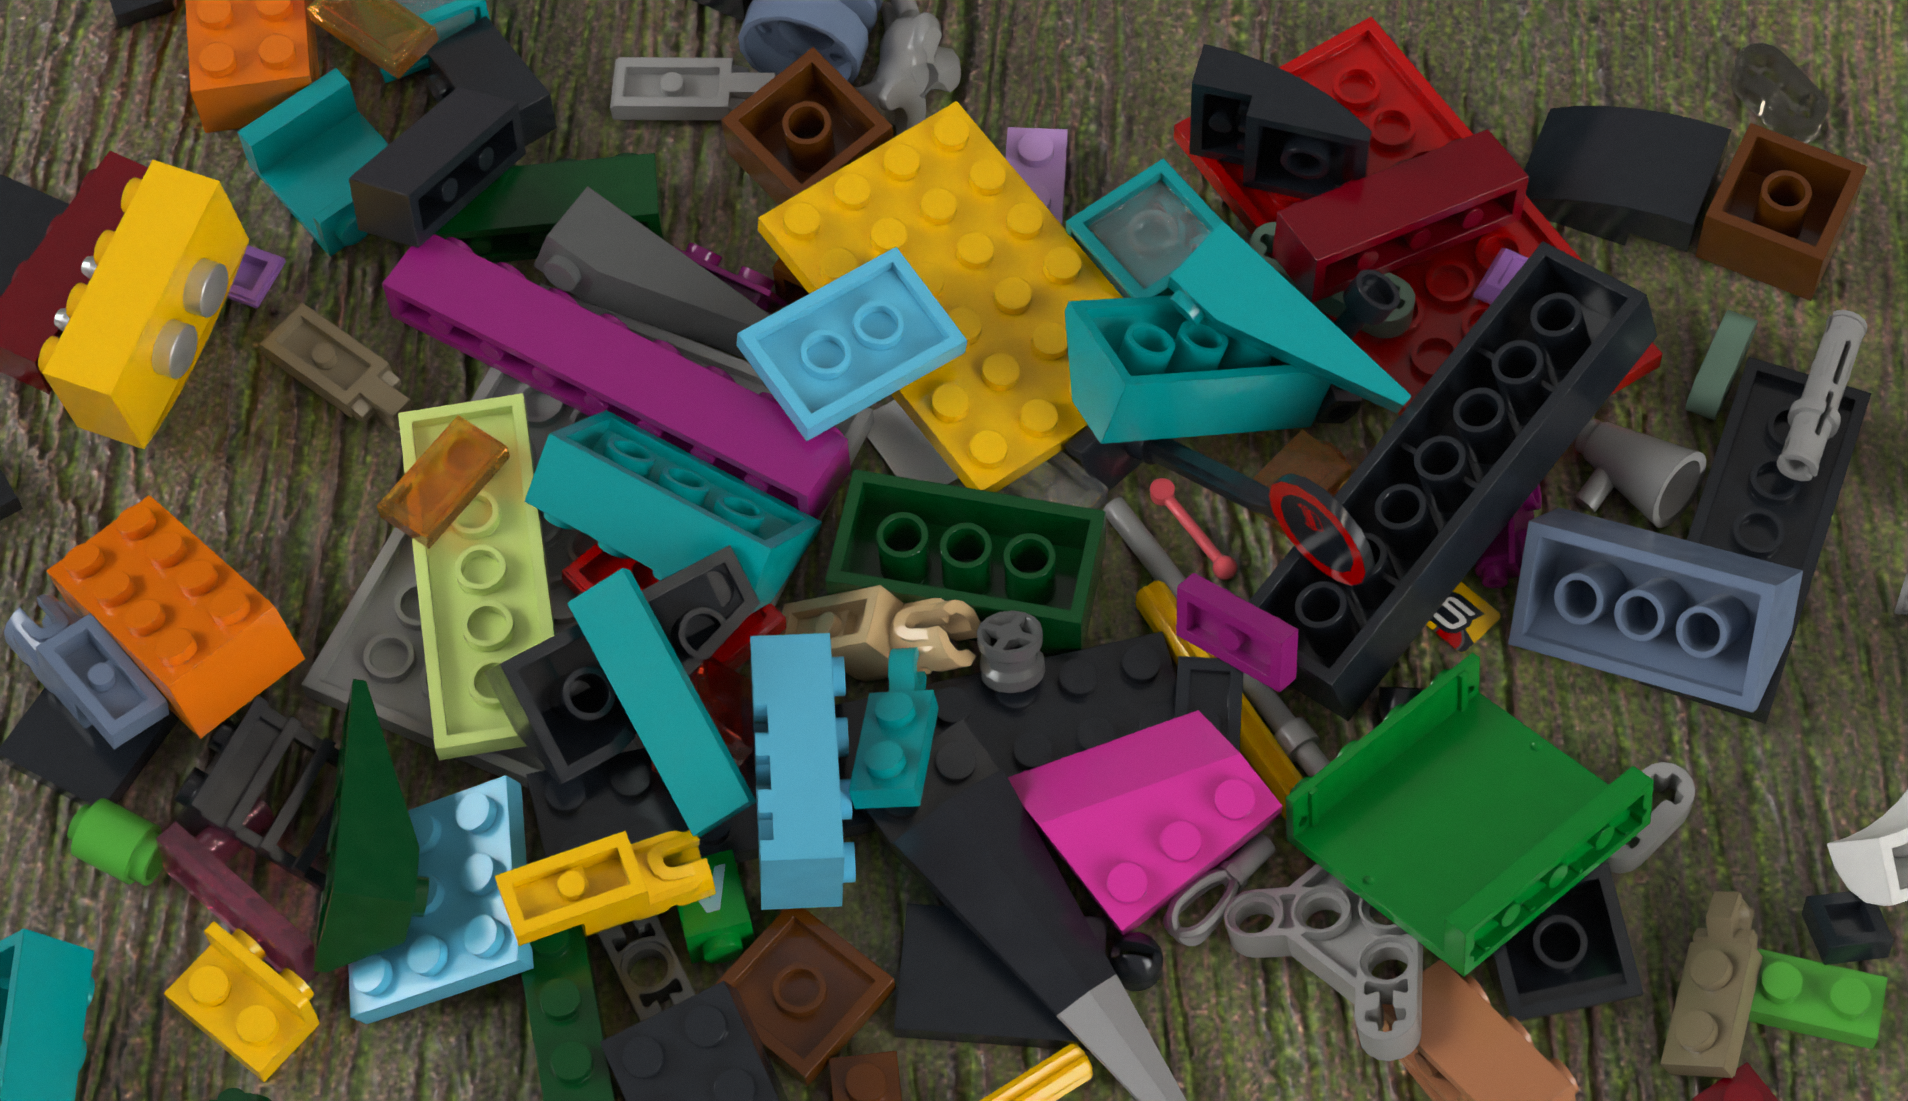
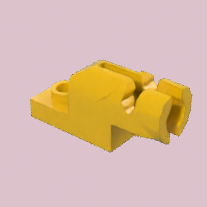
M690 830L684 832L670 831L630 844L626 831L495 875L496 884L518 946L578 925H582L584 934L587 937L633 920H642L664 913L674 905L685 906L715 895V885L707 858L701 859L698 845H700L699 837L693 836Z

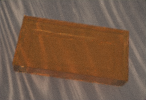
M314 0L307 7L311 21L397 79L439 40L434 26L395 0Z
M457 415L377 505L380 517L430 549L510 458L508 447Z

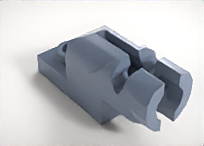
M43 594L36 596L38 605L46 613L42 620L43 628L39 627L21 607L7 621L4 629L7 644L25 665L30 666L38 680L48 691L55 694L83 728H88L93 724L113 749H116L169 715L168 702L91 613L80 619L67 604L60 602L53 595Z

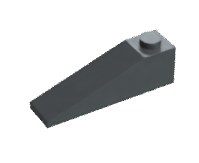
M588 186L546 236L534 264V267L543 272L554 286L564 291H570L584 302L742 358L745 357L736 346L737 333L770 316L769 313Z

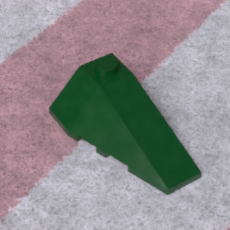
M353 679L342 726L334 797L337 798L326 856L330 858L325 890L321 894L313 967V971L327 973L405 943L411 917L424 916L429 891V877L418 875L420 847L367 682Z

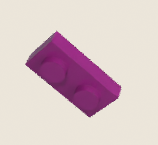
M1196 573L1191 574L1177 586V636L1278 692H1281L1296 679L1297 628Z

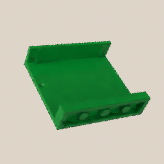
M1473 652L1452 669L1447 668L1439 672L1429 687L1407 704L1395 706L1380 725L1360 740H1353L1346 744L1338 753L1336 759L1314 776L1301 779L1292 788L1289 795L1285 797L1287 841L1464 977L1651 823L1654 784L1652 778L1635 766L1630 767L1611 784H1607L1479 693L1480 657Z

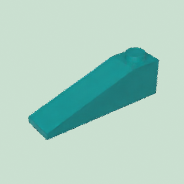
M1223 220L1169 276L1167 287L1174 292L1169 301L1179 313L1196 326L1204 320L1211 328L1395 413H1398L1412 397Z

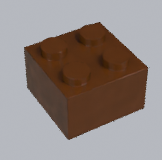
M814 47L721 119L728 154L778 205L894 138L893 126Z
M1750 123L1705 215L1695 256L1811 301L1854 211L1867 166Z

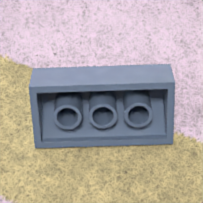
M1559 507L1529 520L1508 644L1748 712H1754L1761 702L1792 633L1803 570Z

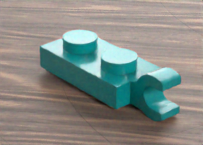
M918 647L892 649L888 660L889 692L869 693L849 787V793L855 809L914 807L921 804L939 707L934 690H925L927 680L925 671H917Z

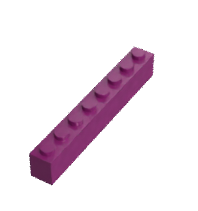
M434 234L419 248L411 246L382 283L393 318L588 416H593L607 410L816 519L819 518L851 471L848 439L835 426L806 441L772 394L767 392L757 394L737 384L728 373L718 367L707 366L704 368L684 358L671 344L659 339L652 342L630 331L625 323L613 315L603 313L599 316L579 306L570 295L560 289L549 288L547 290L528 281L515 267L504 262H499L496 265L476 255L467 244L457 238L447 237L444 239Z

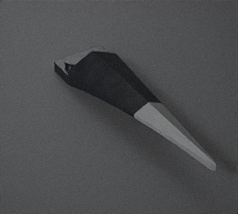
M962 718L933 738L920 806L861 809L888 849L1056 1015L1137 1101H1187L1029 815L1022 806L1004 770H1000Z

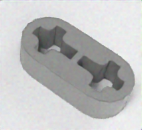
M1660 762L1651 764L1642 770L1643 773L1654 780V790L1662 792L1669 787L1676 792L1673 803L1668 800L1661 802L1651 812V823L1632 838L1630 847L1625 844L1603 862V864L1609 863L1611 872L1626 873L1641 866L1684 823L1690 814L1695 797L1693 779L1685 769L1676 764Z

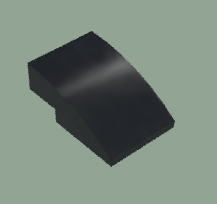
M1207 44L1203 45L1192 81L1189 154L1243 165L1242 186L1304 200L1339 188L1348 181L1367 177L1372 131L1352 112L1325 92L1276 66L1235 51Z
M1615 106L1550 108L1524 169L1529 176L1526 196L1548 221L1624 246L1631 233L1687 252L1725 159L1732 129L1697 119L1638 108Z
M1609 863L1599 865L1485 959L1488 972L1506 1017L1513 1016L1519 1022L1641 997L1644 994Z

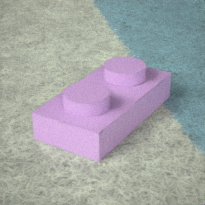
M1008 127L1006 160L1063 226L1068 129Z

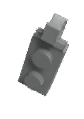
M618 57L615 61L610 110L613 120H721L777 75L776 73L749 72L748 67L734 65L733 58Z

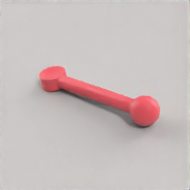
M1166 478L1154 480L1150 486L1152 502L1159 506H1166L1213 562L1212 567L1216 577L1221 580L1232 579L1238 570L1235 559L1231 556L1222 555L1175 498L1173 482Z

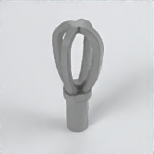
M1258 833L1229 861H1223L1216 869L1206 872L1178 892L1171 900L1167 913L1163 918V925L1168 934L1173 936L1177 942L1187 946H1196L1205 941L1224 918L1227 904L1247 885V880L1275 853L1276 849L1273 842L1264 834ZM1223 884L1225 886L1224 893L1207 916L1194 926L1182 927L1179 923L1178 915L1207 891Z

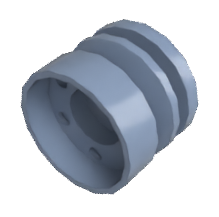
M753 0L748 8L738 36L740 52L750 66L759 73H776L778 75L814 47L852 85L859 74L869 45L868 35L876 24L877 13L882 7L884 0Z

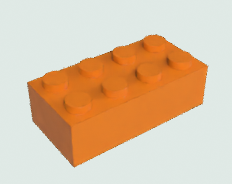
M185 0L190 92L205 133L244 128L320 78L314 0Z
M148 495L138 504L124 510L116 520L85 543L72 548L63 559L46 570L68 606L72 608L80 619L89 613L95 617L168 702V708L200 739L306 659L276 607L151 495Z

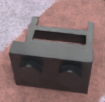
M257 695L238 718L231 715L216 728L207 744L208 747L216 751V754L205 772L195 766L180 787L174 800L183 805V808L173 825L196 837L209 824L322 892L325 890L326 875L310 865L330 833L337 797L333 795L298 857L278 847L277 843L325 762L337 768L339 749L335 748L336 743L327 737L320 739L302 728V722L291 716L288 719L267 706L269 702ZM291 741L313 754L262 837L243 826L242 823Z

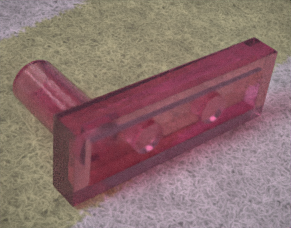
M258 797L242 825L259 835L270 826L275 817L267 804ZM174 822L156 838L164 870L232 931L239 928L252 937L265 951L267 956L264 959L278 972L287 967L307 984L320 973L313 971L315 957L313 942L225 865L245 847L243 844L211 825L194 838L177 822Z

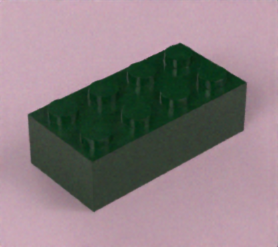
M853 469L825 578L827 595L881 585L903 603L931 598H942L944 601H963L974 609L980 622L998 612L1011 610L1025 612L1034 616L1041 623L1043 643L1040 651L1042 653L1059 655L1084 649L1106 549V511ZM972 638V639H967V640L977 641V638Z

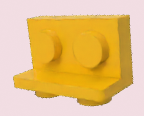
M213 921L204 930L211 945L163 994L170 1005L260 1080L265 1082L320 1024L309 1001L315 994L307 983L289 968L285 967L278 974L262 961L267 956L265 951L246 932L237 928L232 934H229Z

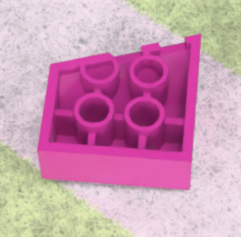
M1199 710L1007 777L1031 821L1121 936L1133 932L1169 904L1178 892L1206 872L1211 871L1281 816L1283 807L1243 755Z

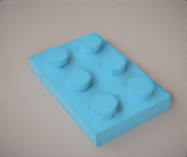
M895 247L737 333L736 346L804 439L808 441L964 354L967 339L899 249Z

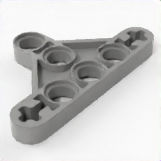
M1315 864L1289 887L1244 891L1233 897L1227 904L1224 919L1233 948L1246 957L1292 956L1355 1005L1354 1017L1361 1047L1368 1055L1378 1060L1392 1061L1404 1058L1418 1046L1422 1034L1423 945L1396 924L1383 925L1375 922L1373 917L1378 910L1321 866ZM1334 910L1341 915L1336 924L1329 928L1314 929L1306 925L1307 919L1317 911ZM1267 914L1274 918L1269 928L1262 932L1246 933L1239 929L1244 919L1251 915ZM1390 959L1400 960L1408 965L1404 973L1394 979H1379L1371 974L1377 964ZM1382 1004H1393L1397 1021H1394L1391 1031H1379L1384 1026V1009Z

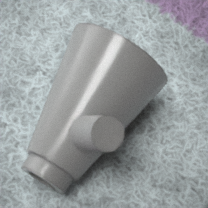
M1592 419L1579 433L1575 449L1583 455L1584 459L1595 471L1576 494L1574 500L1585 510L1595 513L1609 493L1615 488L1656 527L1663 528L1677 520L1694 499L1705 475L1706 458L1701 452L1610 422Z

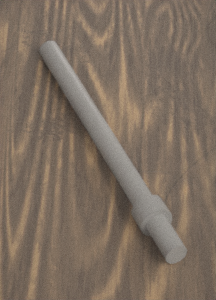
M1122 497L1111 500L1103 509V511H1106V518L1154 580L1165 582L1177 599V586L1186 579L1126 501ZM1244 673L1243 694L1275 733V739L1292 763L1297 762L1308 777L1314 776L1327 766L1330 761L1317 746L1320 738L1303 717L1295 718L1271 687Z

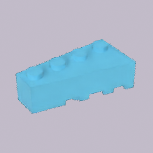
M830 633L750 636L761 910L842 906L843 883L856 882L854 842L843 841L842 820L852 819V799L849 793L851 779H839L838 758L849 757L847 717H835L834 701L835 696H845L844 656L832 657Z

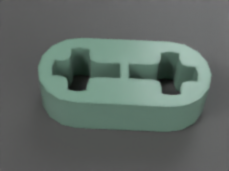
M1727 310L1696 376L1685 410L1716 421L1746 357L1758 325V320Z

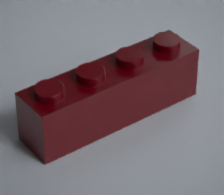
M1487 129L1464 139H1455L1441 148L1413 159L1399 161L1390 168L1359 180L1348 181L1339 188L1308 200L1297 201L1287 208L1278 211L1272 255L1311 303L1344 291L1362 270L1370 269L1386 274L1521 220L1529 176Z
M109 151L98 167L86 174L78 194L63 214L57 215L51 221L46 237L31 257L18 265L13 274L11 284L0 297V372L47 394H50L53 390L39 370L38 358L45 341L51 336L60 338L63 333L54 325L55 315L59 309L66 308L69 294L77 283H89L90 279L81 272L84 259L87 256H94L97 240L105 230L116 231L124 215L121 208V199L125 186L134 177L143 179L148 167Z

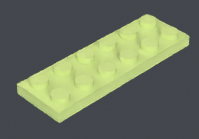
M520 393L398 413L436 754L440 761L526 747L527 745L514 731L484 673L486 670L556 635L540 510L524 502L535 473L524 395Z

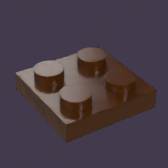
M805 908L784 909L714 984L726 981L738 990L768 1056L806 1087L829 1064V1058H834L896 990L895 979Z

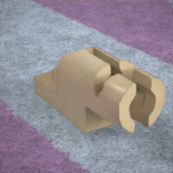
M877 585L784 604L782 614L786 617L787 628L779 635L830 633L832 657L844 656L845 672L855 679L868 682L888 678L890 651L895 648L918 647L917 671H925L926 674H931L932 671L943 672L971 666L976 655L968 649L958 651L949 641V637L956 641L977 638V630L981 622L974 609L963 601H944L942 598H931L903 603L884 587Z

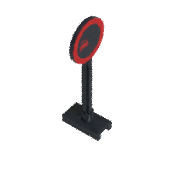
M1089 426L1083 428L1065 444L1068 454L1080 459L1087 473V476L1081 481L1084 489L1099 498L1107 494L1142 462L1149 465L1159 464L1252 512L1261 513L1277 521L1299 552L1317 569L1334 580L1352 586L1363 583L1372 574L1375 565L1372 549L1359 525L1330 493L1306 477L1290 473L1281 476L1269 489L1266 485L1172 439L1100 444Z

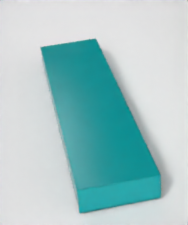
M621 568L569 601L567 604L692 835L701 837L757 803L632 572Z

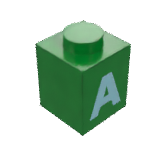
M732 849L701 857V859L707 858L716 894L685 906L677 905L691 964L701 961L711 964L729 962L738 958L755 941Z

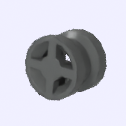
M1012 610L993 614L980 623L977 630V642L979 651L982 653L979 661L982 681L989 688L1005 693L1024 692L1035 687L1045 674L1044 656L1040 651L1043 643L1041 623L1032 615Z

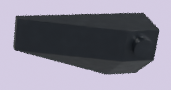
M731 545L641 590L688 677L705 660L713 655L760 604ZM578 623L484 672L514 731L559 785L621 753L636 737L635 734L637 732Z

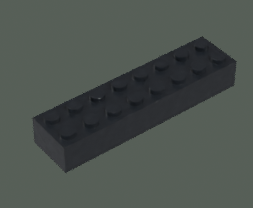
M1542 241L1334 496L1359 525L1372 549L1375 563L1372 574L1363 583L1352 586L1338 582L1317 569L1294 545L1248 601L1298 629L1296 679L1289 684L1291 687L1343 719L1349 721L1655 340L1657 332L1647 294Z

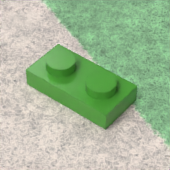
M1757 948L1763 959L1748 1021L1868 1049L1874 1048L1878 1040L1888 977L1835 965H1824L1822 962Z

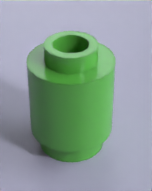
M106 798L97 800L92 806L89 804L83 805L74 815L67 833L68 839L72 840V856L128 885L135 881L144 886L151 884L164 868L172 848L171 839L162 835L159 825Z

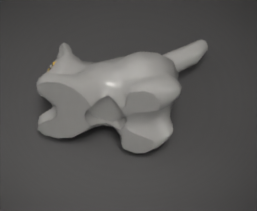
M885 1L880 8L885 32L880 41V62L876 74L870 83L861 87H855V89L891 125L894 124L896 126V133L899 135L925 120V97L930 90L952 92L958 87L961 78L960 59L953 49L938 46L942 32L940 23L934 14L923 12L918 16H901L897 19L892 3Z

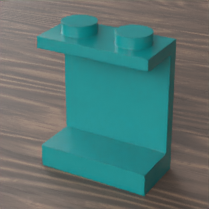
M335 68L238 131L249 166L330 257L344 247L360 242L368 234L358 229L349 178L389 145L358 111L350 82Z

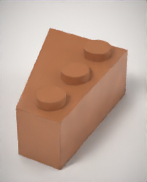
M1441 959L1423 971L1422 1034L1420 1042L1412 1053L1399 1059V1061L1432 1101H1576L1575 1094L1579 1092V1088L1570 1070L1557 1058H1552L1548 1061L1534 1047L1529 1033L1515 1017L1508 1016L1504 1019L1491 1006L1487 994L1472 976L1466 975L1461 978ZM1382 1004L1384 1009V1026L1382 1029L1383 1032L1391 1031L1394 1021H1397L1393 1004Z

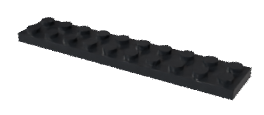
M1161 631L1044 658L1045 674L1043 679L1035 687L1024 692L1005 693L991 689L982 681L980 672L926 684L925 689L934 690L939 707L933 738L963 718L1000 770L1003 769L1006 776L1010 777L1174 719L1177 676L1163 632ZM868 698L835 705V717H847L849 757L838 758L839 779H851ZM753 723L718 731L756 799ZM646 748L619 753L560 785L547 770L526 774L545 858L626 831L630 844L670 831L684 832L690 830ZM852 802V819L842 820L843 839L876 831L862 810L855 809ZM757 803L699 837L700 845H698L701 857L732 849L736 863L759 858Z

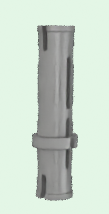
M1836 310L1832 315L1828 316L1826 328L1812 363L1801 399L1796 400L1791 405L1788 413L1790 430L1782 453L1778 456L1777 467L1782 474L1793 480L1809 481L1812 480L1813 476H1817L1819 463L1827 440L1832 438L1838 431L1841 421L1838 408L1868 326L1865 319L1852 311Z

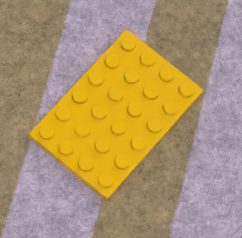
M957 101L758 217L757 230L809 294L895 247L899 249L965 336L967 346L964 354L891 395L966 488L998 492L1066 449L1065 444L1083 428L1088 426L1072 402L1065 309L1068 301L1123 297L1077 242L1068 235L1066 229Z

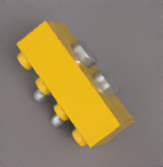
M153 159L143 179L134 177L125 186L121 199V208L124 215L116 231L105 230L97 240L94 256H87L84 259L81 272L90 281L88 284L77 283L69 294L66 308L59 309L54 318V325L63 333L60 338L56 336L49 337L43 344L38 358L39 370L77 427L141 449H145L162 425L194 369L226 301L249 243V238L220 181Z

